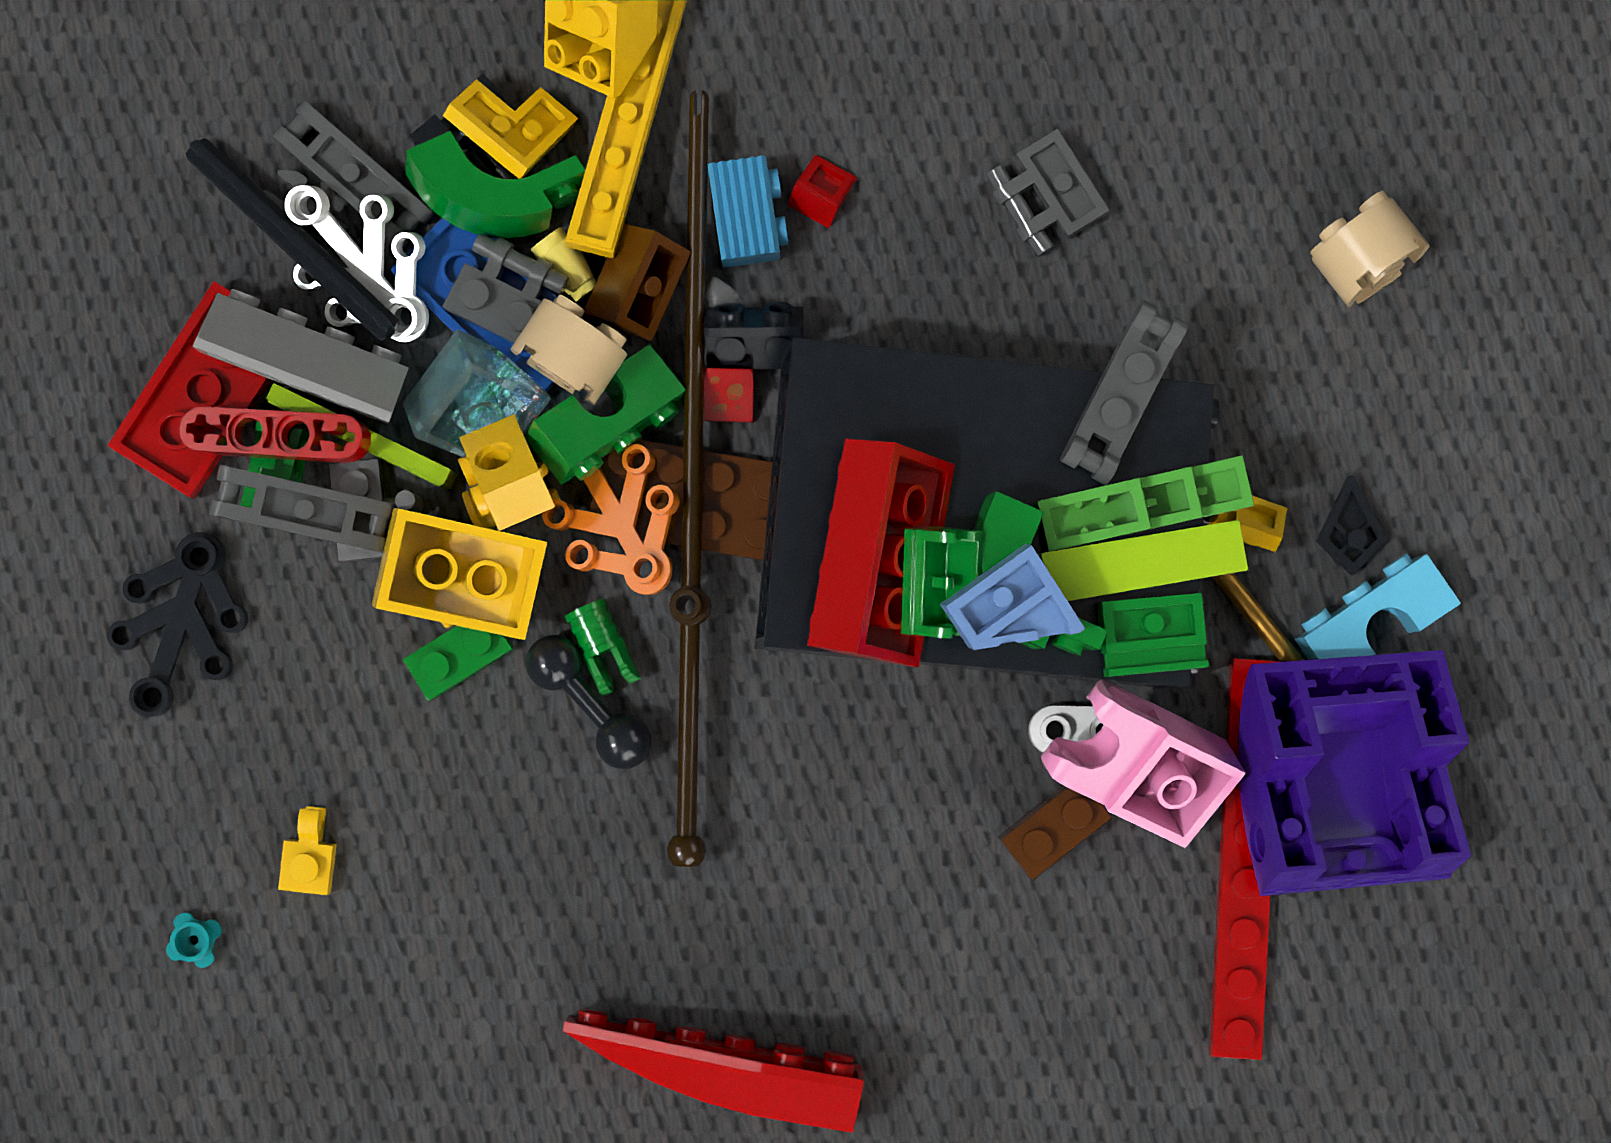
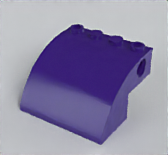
M1443 650L1251 665L1244 686L1240 710L1238 761L1246 772L1239 781L1241 805L1249 851L1260 896L1449 879L1452 877L1451 874L1471 857L1447 770V765L1470 742Z

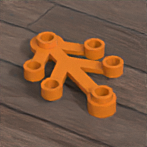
M634 444L624 451L622 465L627 471L620 500L601 468L584 479L585 484L603 514L574 509L571 504L559 499L552 500L554 508L542 512L544 523L557 531H566L571 528L617 538L627 555L598 551L595 545L584 540H576L566 549V561L570 567L582 572L597 569L624 575L627 585L633 591L642 595H654L661 592L671 580L673 572L672 562L665 553L664 546L671 517L677 511L680 503L677 492L665 485L653 486L648 491L645 501L652 515L643 542L635 527L647 477L653 471L656 464L655 455L650 449ZM639 453H644V464L634 469V457ZM667 493L669 496L667 506L663 509H658L656 505L657 498L661 494ZM563 507L565 517L560 523L556 524L554 522V513L557 509ZM582 548H587L588 558L584 563L579 564L577 562V554ZM650 561L652 563V572L648 577L642 578L640 568L644 562Z

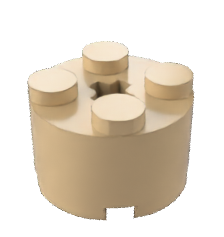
M1384 191L1374 194L1359 208L1361 214L1347 223L1342 217L1330 224L1319 235L1322 241L1310 252L1313 256V263L1348 307H1351L1354 301L1358 304L1365 301L1393 282L1402 274L1400 269L1405 265L1404 259L1409 257L1415 263L1430 246L1395 200L1389 198Z
M559 294L553 302L543 299L510 350L516 356L523 349L531 354L526 362L529 366L572 394L575 390L579 392L581 389L586 390L589 393L584 401L595 405L627 356V353L622 349L627 339L604 323L595 328L581 319L585 311L563 295Z

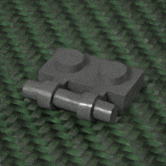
M1058 129L1016 154L1015 160L1023 171L1020 175L1011 179L1003 164L987 173V177L995 188L993 192L995 199L1000 206L1006 205L1019 226L1016 229L1023 243H1030L1038 257L1054 247L1045 232L1049 227L1056 224L1067 240L1106 216L1110 211ZM1032 187L1046 207V210L1036 216L1022 196L1025 191Z
M480 233L474 242L472 251L488 258L483 272L465 263L442 307L446 311L514 344L542 302L539 298L544 288L546 287L561 295L567 286L569 277L554 270V264L539 257L537 260H534L515 251L514 244L502 238L495 241ZM505 268L528 278L522 291L500 281Z

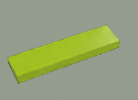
M273 383L266 397L268 403L283 411L336 414ZM369 430L371 433L369 453L446 491L451 489L458 475L457 473ZM346 431L344 435H334L346 442H354L355 434Z
M1240 520L1038 554L1067 601L1248 570Z

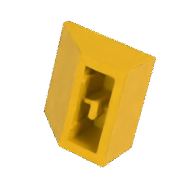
M545 0L544 67L609 97L615 98L620 96L656 38L658 0Z

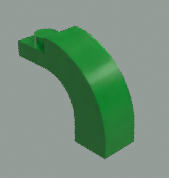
M448 131L406 150L405 174L429 208L450 224L477 235L481 233L487 237L517 238L537 234L549 229L553 206L556 209H561L572 204L578 198L585 169L575 155L525 178H497L475 167L468 160L451 131Z
M997 491L986 496L974 530L983 531L981 575L1022 545H1031L1043 516V511ZM1079 618L1085 629L1077 634L1069 635L1063 633L1052 635L1054 636L1052 645L1066 652L1081 656L1083 649L1087 651L1100 650L1108 630ZM1049 636L1038 637L1039 640L1021 642V644L1033 650L1044 649Z

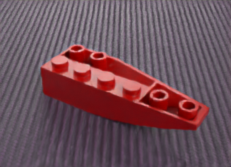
M579 1009L578 1016L569 1015L564 1021V1033L606 1059L658 1085L694 1099L752 1116L850 1133L854 1131L863 1090L864 1076L862 1065L854 1064V1056L850 1054L825 1051L824 1059L805 1056L804 1047L789 1043H775L774 1050L755 1047L756 1040L754 1038L735 1034H727L725 1042L706 1039L705 1030L689 1026H677L676 1033L656 1030L657 1022L642 1018H628L627 1025L607 1022V1013L588 1009Z

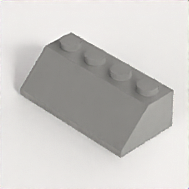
M231 289L229 297L217 293L193 345L198 352L385 424L390 421L408 371V367L399 364L402 355L377 345L373 346L371 353L352 346L355 339L354 336L327 326L324 334L305 327L308 318L283 308H279L277 316L258 309L259 299L238 290Z

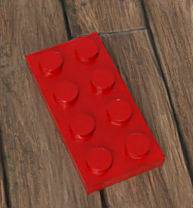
M215 281L212 282L107 445L192 499L197 497L222 458V455L200 453L190 449L183 443L180 437L179 426L184 415L196 407L253 409L271 382V379L198 352L193 347L217 293L227 297L230 295L231 291ZM207 423L205 427H198L197 436L204 438L207 434H218L226 437V429H220Z

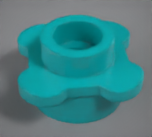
M189 912L177 915L173 921L175 929L171 933L170 943L166 946L168 957L173 961H194L195 965L199 968L210 966L215 960L213 953L215 940L222 934L221 924L214 919L206 922L194 919L193 915ZM192 935L198 937V943L196 945H193L190 942V937Z

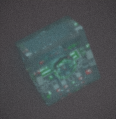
M457 329L406 397L403 406L415 438L463 458L466 456L459 437L513 414L524 435L551 398L541 386L497 347Z

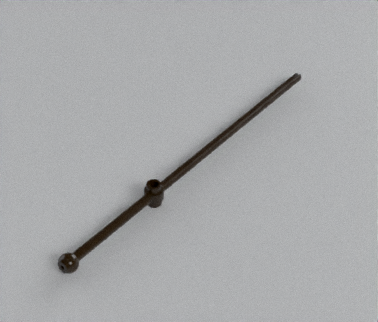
M696 90L690 95L687 250L691 251V254L687 261L686 391L684 393L681 588L674 592L669 603L671 615L680 623L677 835L672 836L668 842L667 856L673 866L680 867L700 866L706 853L705 843L700 836H696L700 624L707 620L712 608L709 596L701 589L704 318L709 97L704 90H702L701 114L697 115ZM691 598H694L696 603L695 609L692 613L687 614L685 609L686 603Z

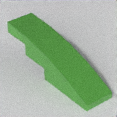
M1242 455L1038 501L1039 509L1044 512L1042 523L1048 549L1051 552L1252 507L1254 502Z

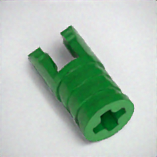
M605 598L584 605L564 616L567 623L571 625V631L576 636L577 644L583 652L584 661L602 697L614 691L612 679L601 658V655L612 652L620 673L628 683L631 684L641 679L622 636L620 637L619 629L612 620L613 616L607 609L608 604Z

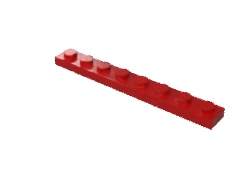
M1230 659L1226 741L1237 759L1240 710L1248 670L1252 664L1282 661ZM1240 783L1234 787L1222 802L1209 1055L1222 1058L1262 1060L1270 896H1260L1245 831Z

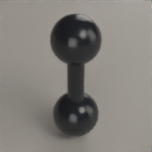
M547 635L535 641L526 656V670L530 679L543 689L551 691L564 689L599 728L596 734V749L606 764L617 769H630L642 763L649 754L652 742L647 725L635 715L628 713L613 715L579 677L582 666L581 654L571 640L560 635Z

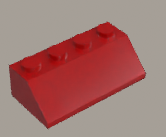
M845 439L842 458L838 466L839 475L833 508L829 515L826 546L819 569L820 578L814 611L810 618L807 646L919 668L924 636L901 634L905 529L944 527L955 464L896 442Z

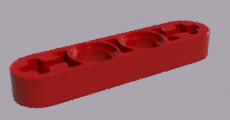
M196 407L184 415L179 426L180 437L183 443L192 450L208 455L351 463L362 459L369 451L371 445V433L368 427L360 420L344 414ZM258 420L262 426V437L257 444L246 447L241 440L242 429L246 423ZM208 423L220 429H226V437L218 434H207L202 438L197 436L198 427H205ZM297 423H305L310 434L308 442L300 449H292L288 444L287 438L289 430ZM346 431L355 434L354 442L346 443L345 447L332 441H324V432L330 435H344Z

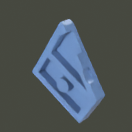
M1029 544L1019 547L940 604L968 648L973 650L996 647L1001 643L1013 641L1017 643L1039 640L1038 637L1063 633L1069 635L1077 634L1085 629L1035 549Z

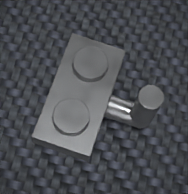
M379 459L329 464L332 490L396 504L399 509L420 513L423 509L422 499L407 490L400 491L396 497L385 498L382 465ZM356 512L352 530L367 533L371 515ZM337 543L339 562L378 559L383 556V553Z

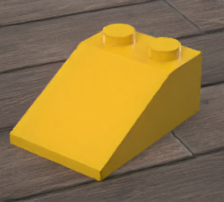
M393 508L371 605L377 609L525 640L547 542Z

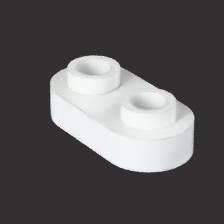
M1047 706L1038 710L1031 718L1028 729L1029 737L1033 745L1039 751L1044 752L1053 741L1046 734V727L1051 721L1055 720L1062 724L1064 732L1060 738L1076 742L1091 739L1096 735V727L1101 722L1095 715L1093 706Z

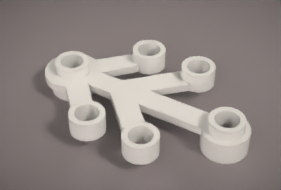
M301 185L290 190L285 199V210L288 217L299 225H313L349 267L345 269L399 319L400 325L391 338L400 342H408L422 336L428 326L429 313L425 303L416 296L417 261L423 257L426 248L425 242L419 234L403 232L394 237L391 250L395 258H397L395 289L384 277L385 224L392 219L394 214V206L391 200L384 195H369L362 200L360 204V215L364 220L362 251L329 212V199L322 189L316 186ZM311 196L317 202V210L314 214H311L307 209V201ZM375 201H378L383 209L382 215L378 219L371 213V206ZM407 238L414 243V252L411 256H407L402 247L404 240ZM298 264L295 266L293 278L300 288L312 290L322 287L316 281L312 284L309 283L305 278V270ZM334 298L327 302L325 317L331 325L342 327L344 325H352L353 323L361 324L348 311L345 320H340L336 315V308L339 302ZM404 308L410 310L412 314V322L408 326L401 321L400 317L401 311Z

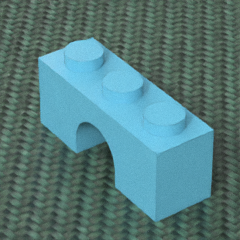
M1405 553L1382 568L1386 575L1385 578L1373 586H1370L1366 580L1342 595L1341 597L1346 604L1330 614L1324 608L1302 622L1301 625L1305 632L1294 640L1308 660L1376 655L1368 643L1366 629L1370 618L1379 610L1395 615L1406 631L1412 633L1423 630L1460 605L1461 602L1427 554L1411 559L1408 553Z

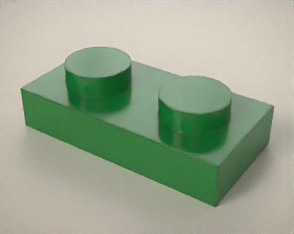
M455 626L402 660L427 701H432L513 651L514 648L506 636Z

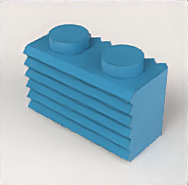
M764 155L707 164L723 268L780 260L779 246L788 245L785 217H775L772 199L781 198L777 168L768 169L766 156Z

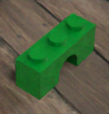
M650 344L623 361L604 390L612 400L616 414L608 417L595 416L586 411L574 395H572L533 421L525 439L561 485L574 476H577L580 481L586 479L603 465L604 462L601 458L613 450L618 455L624 453L629 446L636 444L642 438L639 432L651 424L656 429H659L679 413V409L676 406L686 389Z

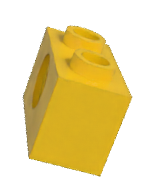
M514 414L459 437L466 456L458 459V462L469 487L474 486L469 488L481 516L491 513L499 531L555 507Z

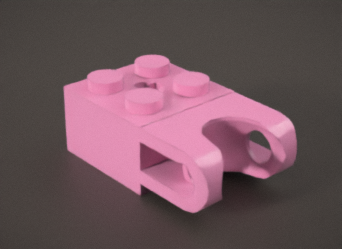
M1104 679L1099 680L1086 697L1092 702L1095 715L1103 724L1102 729L1091 739L1080 742L1057 737L1041 755L1042 762L1051 777L1065 787L1105 805L1108 812L1186 848L1246 772L1225 739Z

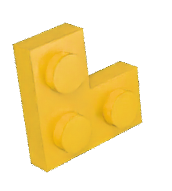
M477 79L449 104L443 114L448 121L518 179L523 178L573 128L578 120L574 114L542 87L514 111Z

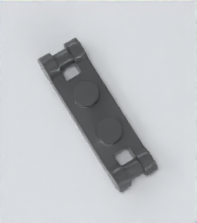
M305 100L294 110L298 115L286 128L281 125L272 135L281 146L296 157L358 213H360L362 200L369 195H384L393 204L396 201L405 208V211L394 223L390 220L385 224V236L391 242L399 233L412 232L420 222L425 225L434 215L426 205ZM313 128L319 135L306 147L301 140ZM375 201L371 206V213L378 219L382 215L383 209L381 204ZM409 238L404 240L403 249L411 241Z
M1145 300L1140 302L1133 313L1060 458L1061 462L1072 468L1079 465L1092 472L1091 478L1105 486L1115 474L1120 458L1174 351L1185 336L1189 325L1176 317L1169 320L1156 312L1157 307ZM1146 330L1160 338L1155 350L1140 342ZM1091 436L1106 443L1102 454L1088 448Z
M219 465L216 480L220 481L221 484L217 500H211L208 515L383 553L393 508L398 507L396 504ZM241 486L256 489L252 508L237 505ZM356 512L371 515L367 533L352 530Z

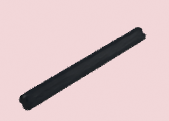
M203 138L192 141L190 148L186 152V158L378 340L382 341L395 334V330L400 325V322L387 307L305 230L294 223L272 199L208 139Z

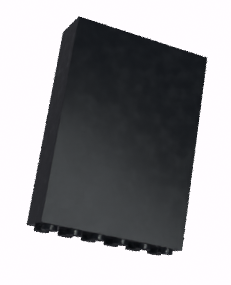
M793 337L782 353L754 649L873 660L807 646L810 618L814 611L820 578L819 569L823 561L829 529V515L833 508L839 475L838 466L842 458L845 439L896 442L955 464L944 527L974 530L986 496L996 491L1040 510L1038 501L1105 486L1092 479V472L1079 465L1072 468L1060 461L1061 455L1103 372ZM1160 379L1120 458L1119 466L1107 485L1215 462V451L1213 448H1209L1211 429H1214L1217 425L1220 409L1218 399L1213 398L1215 384ZM1091 436L1088 448L1102 454L1106 443ZM1211 516L1069 548L1206 526L1209 524ZM1042 518L1031 543L1037 554L1049 552ZM1199 579L1068 602L1078 618L1099 626L1097 603L1195 594L1198 593ZM952 634V638L924 636L919 665L1094 682L1104 679L1114 684L1156 688H1190V679H1194L1198 672V668L1104 677L1103 669H1105V662L1101 648L1100 650L1091 651L1083 649L1081 656H1078L1052 645L1054 640L1052 635L1049 636L1044 649L1035 650L1015 641L1001 643L996 647L973 650L968 648L962 637Z

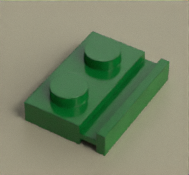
M1202 593L1097 603L1099 627L1108 630L1101 646V653L1104 654L1105 669H1103L1104 677L1209 667L1204 645L1207 644Z

